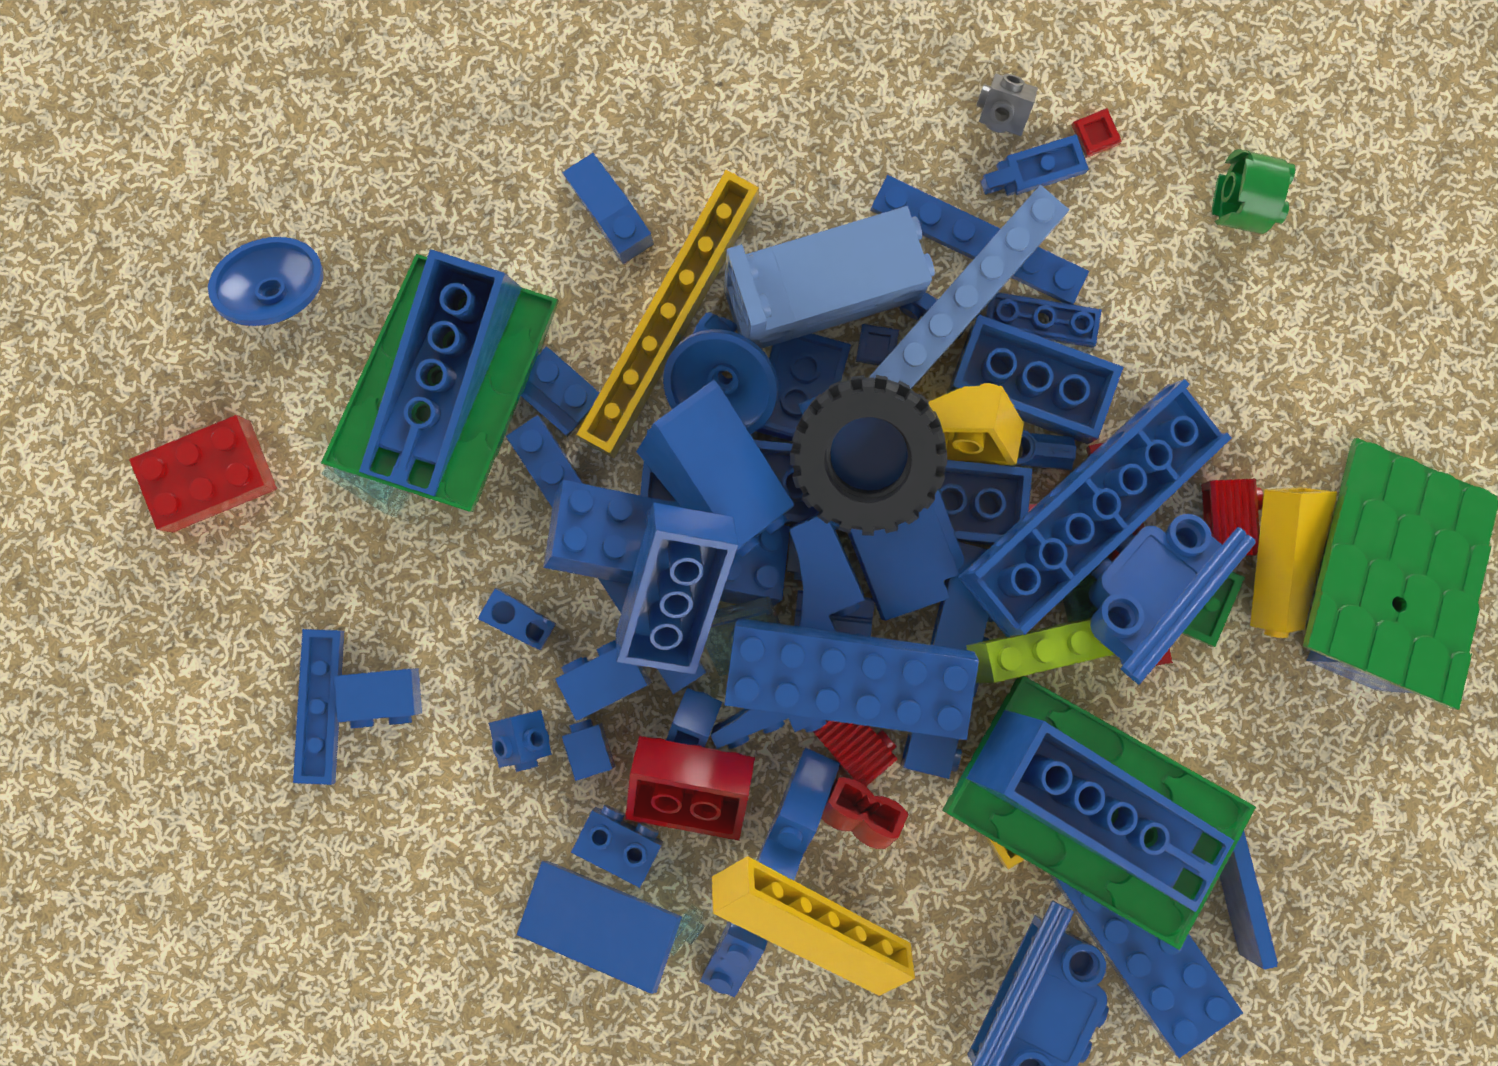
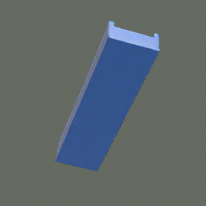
M1186 379L1166 385L958 576L1006 637L1025 635L1232 439L1228 432L1222 434L1186 389L1190 385Z

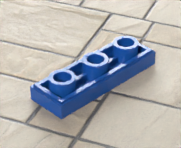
M998 292L987 304L985 317L1051 341L1094 348L1097 343L1102 309ZM1038 314H1046L1049 318V323H1041L1038 320Z

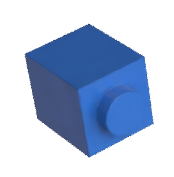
M687 688L671 724L666 741L687 745H700L705 748L722 701L712 698L707 693Z
M587 719L569 725L571 733L563 735L562 739L575 781L612 770L616 767L602 723L593 725L592 720Z

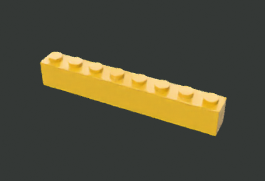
M728 170L724 171L576 434L582 442L613 459L616 457L662 375L669 356L681 341L726 260V250L734 246L759 201L758 186Z

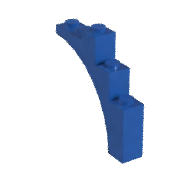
M817 513L790 525L789 528L799 557L803 584L802 612L798 627L838 632L831 614L837 612L839 617L848 615L860 608L859 602L865 600L832 521L830 520L826 524L818 518ZM743 708L738 713L714 725L711 737L717 749L725 745L729 749H733L749 741L748 735L763 730L764 734L778 730L785 725L784 720L789 719L794 732L805 729V732H812L823 727L827 722L823 719Z
M805 747L792 772L756 861L795 880L803 854L820 823L840 766L839 762ZM728 921L704 969L700 982L710 986L718 993L728 994L735 998L750 971L754 970L764 953L768 940Z

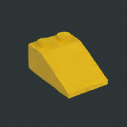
M984 383L980 386H964L928 402L941 422L945 435L947 460L993 465L1017 464L1024 423L1003 386L991 383Z

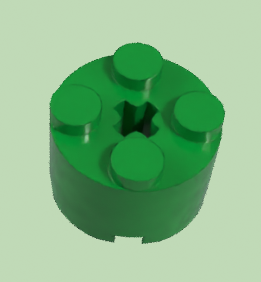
M1242 149L1234 150L1225 161V163L1231 164L1227 174H1219L1216 180L1211 212L1212 215L1219 216V219L1214 222L1225 227L1264 234L1275 223L1282 224L1288 215L1289 202L1285 200L1289 185L1295 177L1296 167L1282 158Z

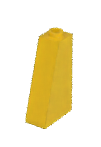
M1304 487L1264 489L1250 626L1265 629L1264 635L1288 638L1290 632L1305 629L1336 502L1337 491Z

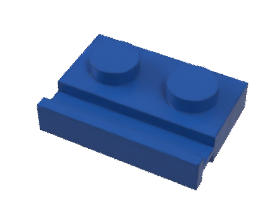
M546 346L535 360L521 397L568 437L588 415L600 392Z

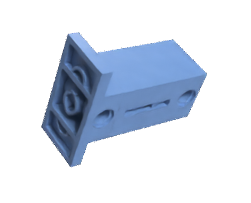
M908 206L748 254H745L742 244L728 248L726 250L724 293L733 321L737 325V333L750 339L762 349L920 300L930 285L932 276L935 275V270L930 255L928 253L923 254L919 242L922 239V230L916 216L911 217Z

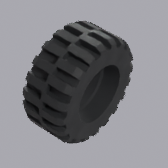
M864 375L854 376L851 380L839 381L829 386V389L822 394L820 393L811 402L807 410L804 411L792 439L793 445L790 452V465H793L794 470L792 478L795 487L800 488L803 493L802 500L808 508L814 507L819 512V519L826 524L831 520L839 524L838 530L850 533L851 529L862 530V535L874 536L875 530L885 529L887 534L897 531L898 525L903 522L911 524L919 518V512L923 508L928 509L935 501V494L938 489H941L945 479L947 449L945 435L936 412L931 409L928 401L920 393L917 394L912 391L909 385L901 381L897 383L888 380L886 376L876 375L875 378H864ZM874 417L885 420L892 424L905 440L908 457L904 471L893 484L878 490L857 489L841 480L833 468L831 445L836 434L847 423L859 418Z

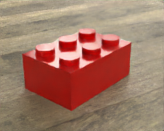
M238 415L224 419L129 459L156 530L174 533L277 490L251 421Z
M639 736L630 771L625 819L740 841L755 757L742 755L737 752L708 749L700 745H687L666 741L662 738Z

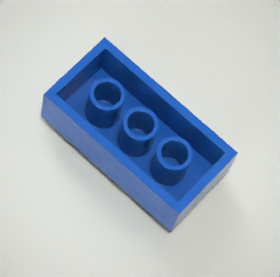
M978 314L971 324L947 394L964 386H980L984 383L1003 386L1022 421L1063 436L1074 437L1076 441L1088 445L1099 438L1124 367Z
M653 503L616 630L617 662L696 674L738 547L734 517Z

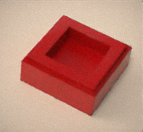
M1108 108L1072 123V128L1078 137L1086 158L1120 145L1122 142Z

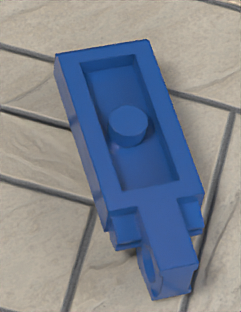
M1072 135L1006 156L1005 160L996 164L998 170L984 174V178L980 180L985 195L1005 189L1007 196L1018 195L1037 189L1039 185L1044 187L1086 174L1089 168L1077 135Z

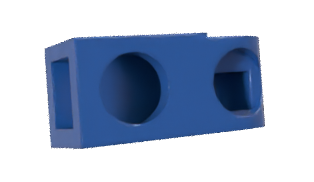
M499 588L494 589L477 618L539 650H542L556 625L554 621L536 612L530 606Z

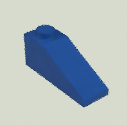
M594 153L562 172L622 264H625L654 245L650 231Z

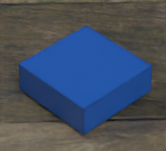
M862 324L856 362L879 366L897 346L899 330Z

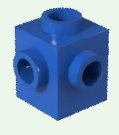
M541 710L488 723L493 741L492 749L497 758L499 768L514 765L516 772L538 767L537 759L552 755L549 734L545 727Z

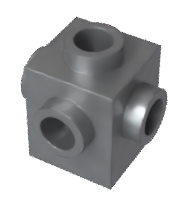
M995 73L991 86L983 85L976 104L977 107L983 108L979 122L985 124L987 128L994 132L1004 133L1007 131L1021 136L1035 103L1038 88L1026 84L1023 79L1016 75L1005 74L1002 76Z

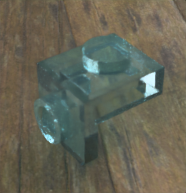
M693 903L682 915L670 952L673 956L685 941L691 945L705 927L700 922L704 912Z

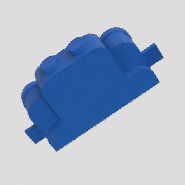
M1193 514L1177 516L1169 524L1165 532L1156 526H1146L1135 536L1130 534L1115 549L1119 553L1116 558L1111 561L1106 557L1091 574L1097 580L1089 589V599L1098 608L1090 622L1092 633L1103 645L1120 658L1122 664L1120 670L1140 685L1256 543L1255 539L1247 535L1242 528L1237 527L1222 545L1211 536L1207 523Z
M1052 900L1043 919L1036 915L1034 916L967 1054L972 1063L971 1066H1078L1079 1062L1084 1063L1088 1058L1092 1047L1090 1039L1096 1027L1100 1028L1104 1024L1109 1012L1107 995L1098 985L1106 973V961L1103 954L1095 946L1065 931L1074 914L1073 910Z

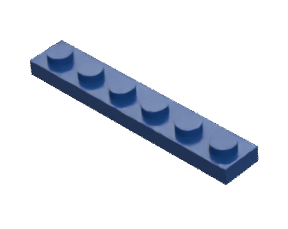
M889 175L886 176L870 210L881 214L908 206L911 217L916 216L919 220L922 236L973 260L1000 230V228ZM1038 247L1011 278L1062 303L1074 305L1089 271Z

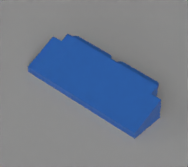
M815 398L798 404L802 415ZM864 417L847 423L836 434L831 445V462L836 474L848 485L861 490H878L893 484L901 476L907 463L908 452L903 436L892 424L879 418ZM938 490L935 494V501L928 509L923 508L919 512V518L911 524L907 522L899 524L897 531L886 534L885 529L875 530L874 536L862 535V530L851 529L850 533H848L881 620L887 621L950 598L943 580L960 575L958 569L963 565L964 557Z

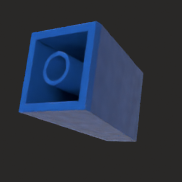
M715 380L655 421L636 451L682 508L734 517L738 541L736 553L741 558L760 544L756 537L766 530L769 535H772L788 522L785 514L794 506V503Z

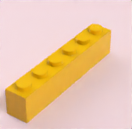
M749 856L712 876L713 914L878 996L915 979L910 942Z

